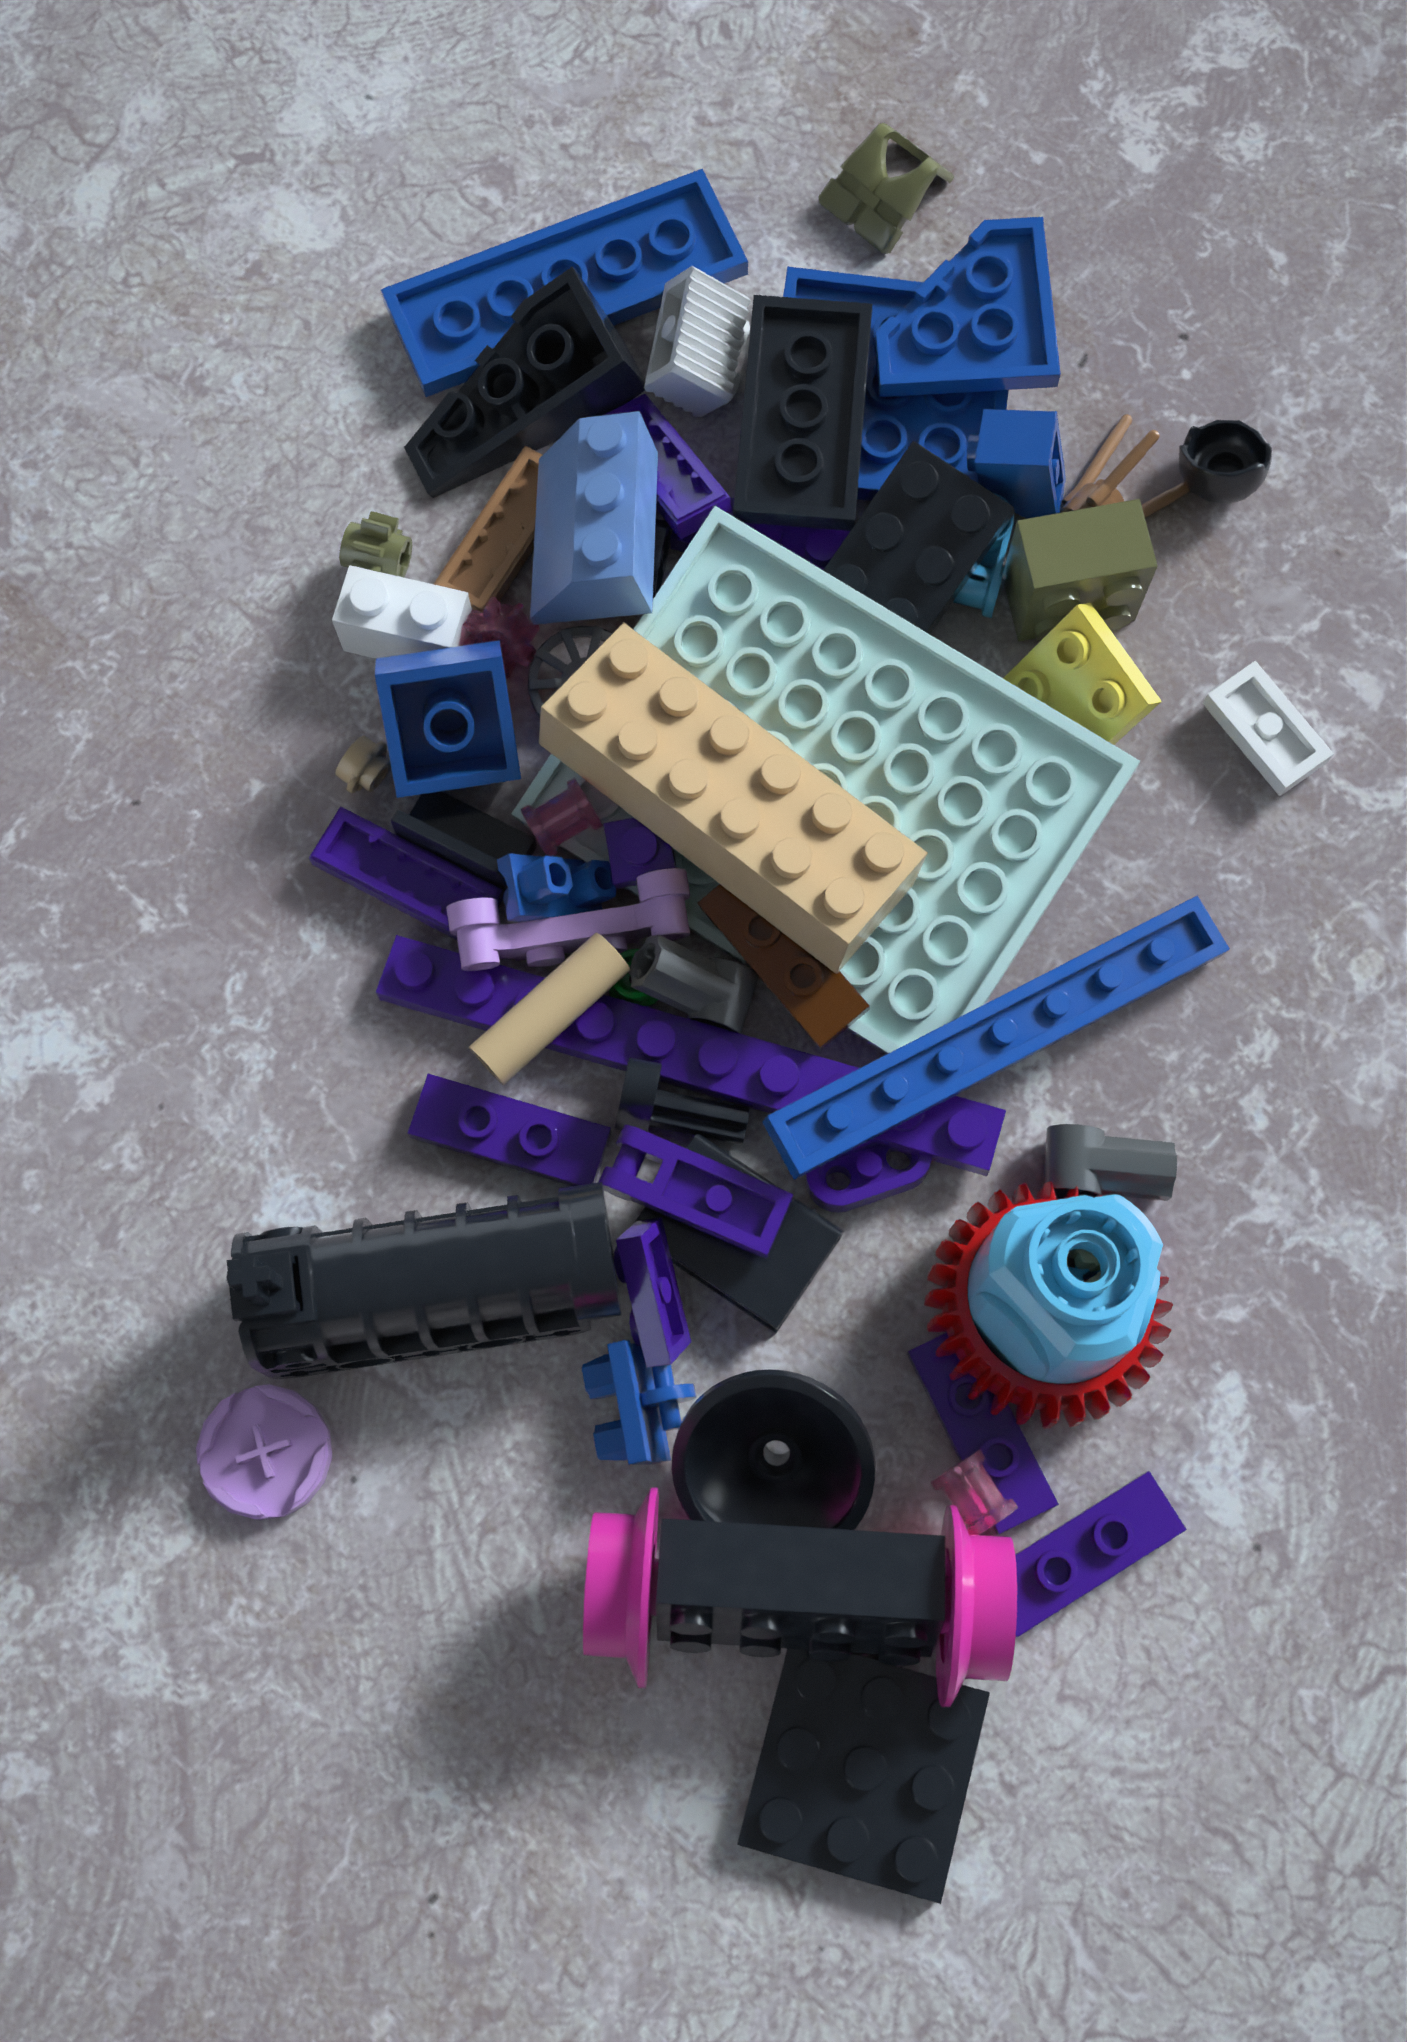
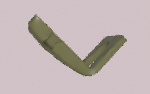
M884 122L879 123L840 166L843 169L836 179L831 177L818 196L819 204L846 225L854 224L855 232L881 253L889 254L903 234L901 228L907 219L909 221L912 219L935 176L938 175L951 183L954 175L905 136ZM889 139L902 146L923 163L918 168L904 175L888 177L886 151Z

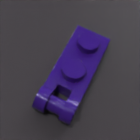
M623 1126L616 1141L620 1151L613 1166H605L598 1181L602 1182L604 1191L621 1199L638 1203L767 1259L792 1201V1193L637 1127ZM644 1159L653 1160L661 1164L653 1184L636 1177Z

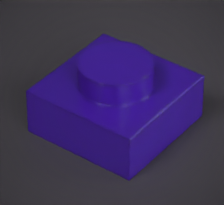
M628 818L603 823L613 885L616 889L636 886V878L642 874L656 870L677 868L673 847L637 819Z

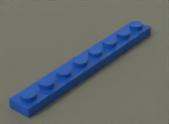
M1197 895L766 1116L762 1123L790 1174L796 1180L1221 957L1230 948Z

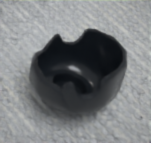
M1215 420L1201 427L1193 426L1189 429L1183 445L1179 446V470L1189 491L1208 502L1232 504L1245 500L1263 484L1272 460V447L1270 443H1266L1258 430L1240 420Z

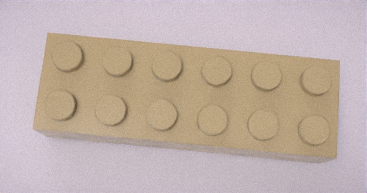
M625 623L541 706L539 744L836 974L911 889L928 852Z

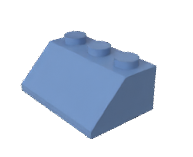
M640 411L579 418L539 458L530 620L533 625L652 613L658 452Z

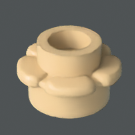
M361 736L346 751L337 766L336 776L348 784L346 790L349 793L353 794L356 791L362 790V788L372 792L385 779L391 768L390 761L385 758L387 755L386 743L380 741L376 744L366 736Z

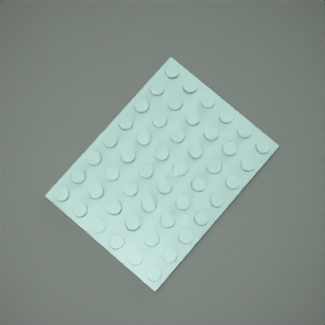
M714 506L654 597L652 613L643 614L633 629L928 852L914 885L840 970L870 1005V1010L848 1027L847 1030L886 1055L986 1004L1140 763V760ZM550 754L511 813L516 820L586 863L591 860L609 861L603 823L634 818L553 754ZM674 849L676 867L687 871L690 898L685 900L689 930L749 967L697 904V902L717 887L719 883ZM637 885L625 887L626 890L639 897Z

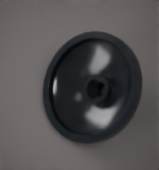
M767 1369L731 1376L709 1388L694 1402L678 1429L673 1445L671 1470L676 1495L690 1520L855 1530L863 1519L873 1495L876 1463L872 1441L864 1423L853 1407L841 1395L811 1377L790 1371ZM771 1441H780L787 1445L789 1451L784 1454H775L767 1448L766 1444Z

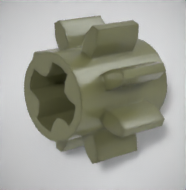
M371 511L368 519L362 518L361 524L356 522L348 524L341 541L340 564L347 568L351 565L404 578L411 560L412 539L402 535L403 530L398 529L399 518Z

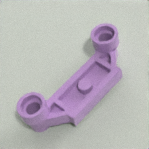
M678 868L662 869L638 876L636 881L640 903L635 905L513 924L500 923L496 899L473 898L454 902L446 908L450 934L457 935L462 970L480 971L494 968L500 965L499 959L527 960L529 967L556 965L565 960L564 954L576 951L594 933L602 935L619 954L628 950L627 944L637 943L639 939L649 936L660 935L671 941L688 937L690 930L685 900L690 898L687 871Z

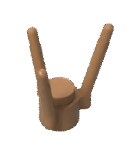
M1123 415L1077 486L1062 500L1064 506L1061 508L1060 513L1124 502L1122 495L1116 487L1156 443L1160 436L1159 432L1156 430L1148 432L1105 480L1099 479L1094 484L1132 423L1130 415ZM1182 482L1142 504L1144 517H1148L1187 494L1189 489L1186 483Z

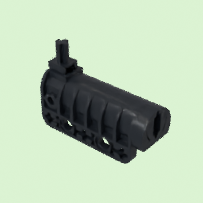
M602 1182L558 1188V1197L522 1202L519 1195H512L507 1197V1205L472 1210L468 1202L459 1203L456 1205V1212L428 1217H422L418 1210L406 1211L404 1220L375 1225L367 1218H360L354 1220L352 1228L322 1232L314 1225L276 1228L265 1231L260 1235H252L249 1232L237 1233L232 1240V1259L226 1260L232 1320L242 1322L238 1332L245 1357L252 1369L272 1379L306 1377L566 1337L590 1331V1320L622 1316Z

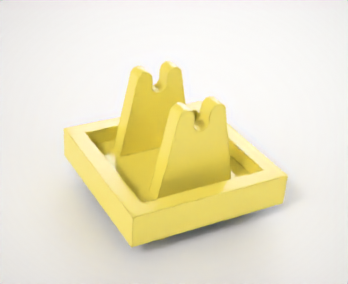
M1091 603L1076 605L1003 678L1113 745L1162 702Z

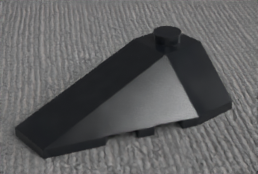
M573 266L523 300L510 316L515 322L493 349L487 345L475 359L479 364L478 368L458 392H449L404 446L427 494L432 498L515 461L525 446L536 451L556 442L579 418L602 416L631 401L645 391L646 380L625 342Z

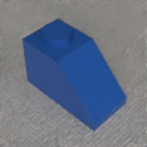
M983 409L979 434L971 433L968 440V471H976L980 485L1004 497L1014 507L1015 513L1026 519L1057 514L1061 511L1066 474L1057 411Z

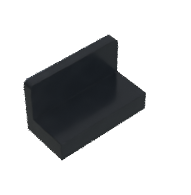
M442 791L421 794L409 815L396 810L390 820L395 834L495 885L502 889L503 893L508 887L505 878L498 870L497 859L507 854L532 856L537 848L534 837Z

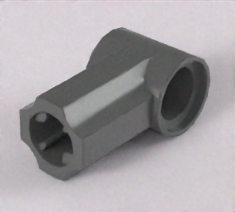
M660 935L647 937L643 946L635 952L630 965V971L628 972L631 975L632 988L687 1013V1019L740 1034L742 1033L759 979L752 969L742 964L720 958H705Z
M1058 1124L1047 1128L1043 1185L1051 1181L1056 1198L1062 1199L1069 1189H1074L1076 1186L1079 1190V1196L1086 1195L1093 1198L1101 1194H1116L1122 1197L1168 1201L1172 1198L1177 1174L1175 1143L1105 1136V1131L1100 1128L1078 1124Z

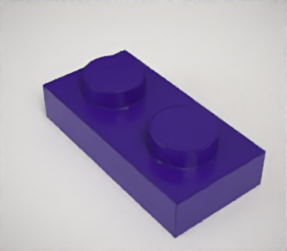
M662 1217L636 1221L616 1239L617 1246L614 1252L615 1270L619 1280L627 1285L632 1306L629 1318L631 1336L634 1343L642 1347L646 1368L671 1365L691 1343Z

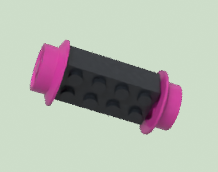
M650 1488L635 1515L593 1513L585 1580L584 1656L626 1658L638 1688L646 1689L653 1616H656L657 1641H670L671 1649L685 1653H704L711 1650L712 1644L737 1645L739 1646L740 1653L753 1657L778 1656L781 1654V1648L809 1650V1657L820 1661H845L850 1659L851 1653L878 1654V1660L884 1664L909 1666L920 1663V1657H931L935 1648L937 1690L941 1707H951L965 1679L1009 1680L1014 1658L1017 1622V1570L1013 1540L1011 1537L969 1535L960 1512L955 1505H948L946 1507L941 1535L662 1519L659 1559H656L658 1488Z

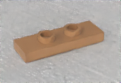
M527 446L523 448L434 582V585L468 592L473 616L484 624L534 550L538 464L542 454Z

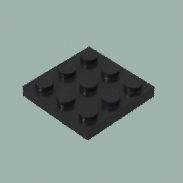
M787 1649L737 1845L941 1904L990 1692L962 1684L951 1707H941L938 1698L937 1679L934 1676L896 1665L884 1664L878 1660L851 1653V1657L848 1660L830 1662L809 1657V1650Z

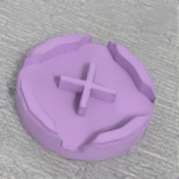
M270 1384L253 1386L254 1388L244 1389L220 1401L204 1421L196 1446L197 1465H200V1475L204 1480L203 1484L210 1497L230 1513L256 1520L286 1517L308 1504L325 1483L332 1460L330 1430L318 1408L299 1393Z

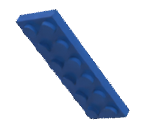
M703 168L380 289L386 309L425 397L465 383L478 368L479 364L475 359L487 345L493 349L515 321L510 316L523 300L572 266L591 291L613 326L659 309L665 283L691 266L723 284L748 275L747 257Z

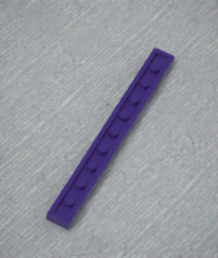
M396 935L375 993L381 1001L487 1031L545 977L503 965L480 971H464L461 967L460 953ZM607 995L600 997L545 1047L546 1049L625 1072L629 1057L661 1063L660 1082L770 1114L859 1069L848 1064ZM954 1096L874 1139L878 1140L880 1145L891 1147V1149L915 1155H918L920 1152L932 1156V1161L988 1176L1006 1110Z

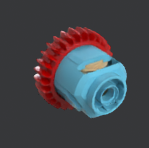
M1049 1181L1042 1186L1036 1200H1034L1027 1184L1024 1182L1018 1185L1013 1192L1011 1202L1002 1190H998L989 1199V1209L980 1202H977L967 1212L966 1218L968 1222L962 1219L956 1220L949 1229L948 1234L953 1241L945 1239L935 1251V1256L944 1264L936 1263L932 1265L928 1271L927 1280L942 1288L929 1291L924 1298V1305L943 1310V1313L934 1316L929 1321L927 1331L947 1332L948 1338L937 1348L936 1356L944 1357L954 1353L957 1355L960 1361L949 1375L951 1380L959 1379L968 1373L977 1379L968 1394L969 1399H976L987 1389L995 1395L991 1407L992 1415H997L1010 1402L1016 1404L1017 1425L1026 1423L1032 1417L1035 1409H1039L1043 1429L1052 1428L1057 1423L1060 1417V1410H1062L1069 1427L1078 1426L1086 1418L1085 1408L1094 1420L1101 1419L1111 1409L1109 1401L1116 1407H1121L1129 1401L1133 1395L1129 1387L1135 1390L1140 1389L1150 1380L1151 1376L1144 1367H1154L1164 1356L1153 1345L1162 1343L1169 1337L1171 1332L1170 1328L1154 1320L1164 1317L1171 1311L1173 1306L1172 1302L1157 1299L1158 1291L1167 1285L1169 1277L1160 1276V1272L1157 1269L1163 1247L1162 1241L1146 1216L1120 1195H1098L1094 1198L1086 1195L1079 1196V1190L1076 1186L1074 1189H1069L1065 1196L1058 1200L1055 1196L1053 1183Z

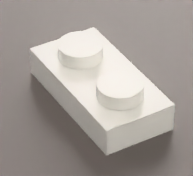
M1256 661L1209 692L1202 703L1279 796L1327 764L1334 754Z

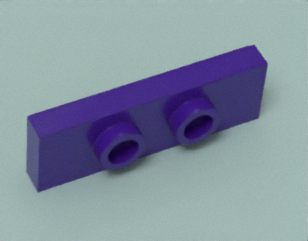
M646 394L604 414L612 415L640 411L658 452L656 509L680 539L698 531L714 506L728 514L733 512L730 496Z
M341 806L309 856L313 866L457 940V935L450 934L446 908L448 905L466 899L493 898L497 900L499 907L503 900L504 893L502 889Z
M428 1073L407 1134L412 1139L566 1185L578 1186L596 1183L612 1131L611 1127Z
M946 1332L909 1350L907 1355L998 1535L1059 1505L1020 1426L1017 1425L1009 1405L997 1415H992L991 1407L995 1395L988 1391V1389L974 1400L968 1397L973 1383L977 1380L974 1376L968 1373L959 1379H950V1373L960 1361L957 1355L954 1353L944 1357L936 1356L937 1348L948 1338Z
M1150 1471L1141 1474L1015 1554L1017 1570L1016 1637L1027 1632L1187 1530Z

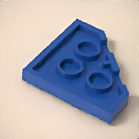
M1043 217L984 220L969 235L968 243L950 261L945 260L916 289L914 298L896 317L891 315L877 329L874 347L879 397L1051 388L1058 386L1061 372Z

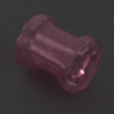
M575 777L567 781L566 790L536 808L528 804L520 809L532 833L547 856L558 854L557 846L589 827L595 831L604 827Z
M981 1449L930 1481L935 1491L943 1490L951 1504L957 1506L969 1535H980L1018 1508L1013 1498L1005 1499L982 1465L986 1457Z

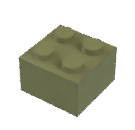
M1140 499L1017 521L1002 579L1018 642L1035 638L1040 642L1079 604L1091 603L1111 631L1121 629L1131 621L1136 620L1158 567Z

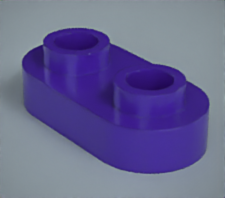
M872 1139L807 1173L806 1189L810 1198L820 1208L835 1213L847 1212L914 1189L926 1178L932 1156L920 1152L918 1155L904 1153L909 1158L910 1165L905 1169H894L889 1166L886 1157L897 1150L880 1145L878 1140ZM839 1172L847 1176L850 1184L843 1190H834L827 1185L826 1178L832 1173Z

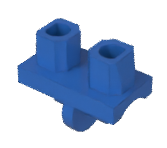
M507 854L497 859L498 870L505 878L508 887L503 895L508 921H518L519 923L602 910L601 903L616 896V887L613 885L609 861L591 860L586 863L583 860L565 859L556 856L542 857Z
M630 1340L607 1344L609 1354L591 1360L581 1367L585 1390L590 1399L617 1397L620 1420L595 1425L593 1436L598 1459L628 1461V1465H653L671 1461L666 1431L679 1429L682 1422L679 1403L697 1398L695 1385L693 1383L675 1385L671 1365L646 1368L642 1347L637 1346L635 1343H630Z

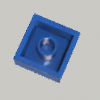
M500 640L376 658L375 680L397 798L522 779Z

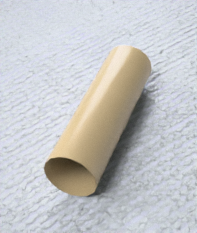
M594 933L473 1042L469 1049L481 1064L502 1085H505L630 971V967L618 951L602 935Z

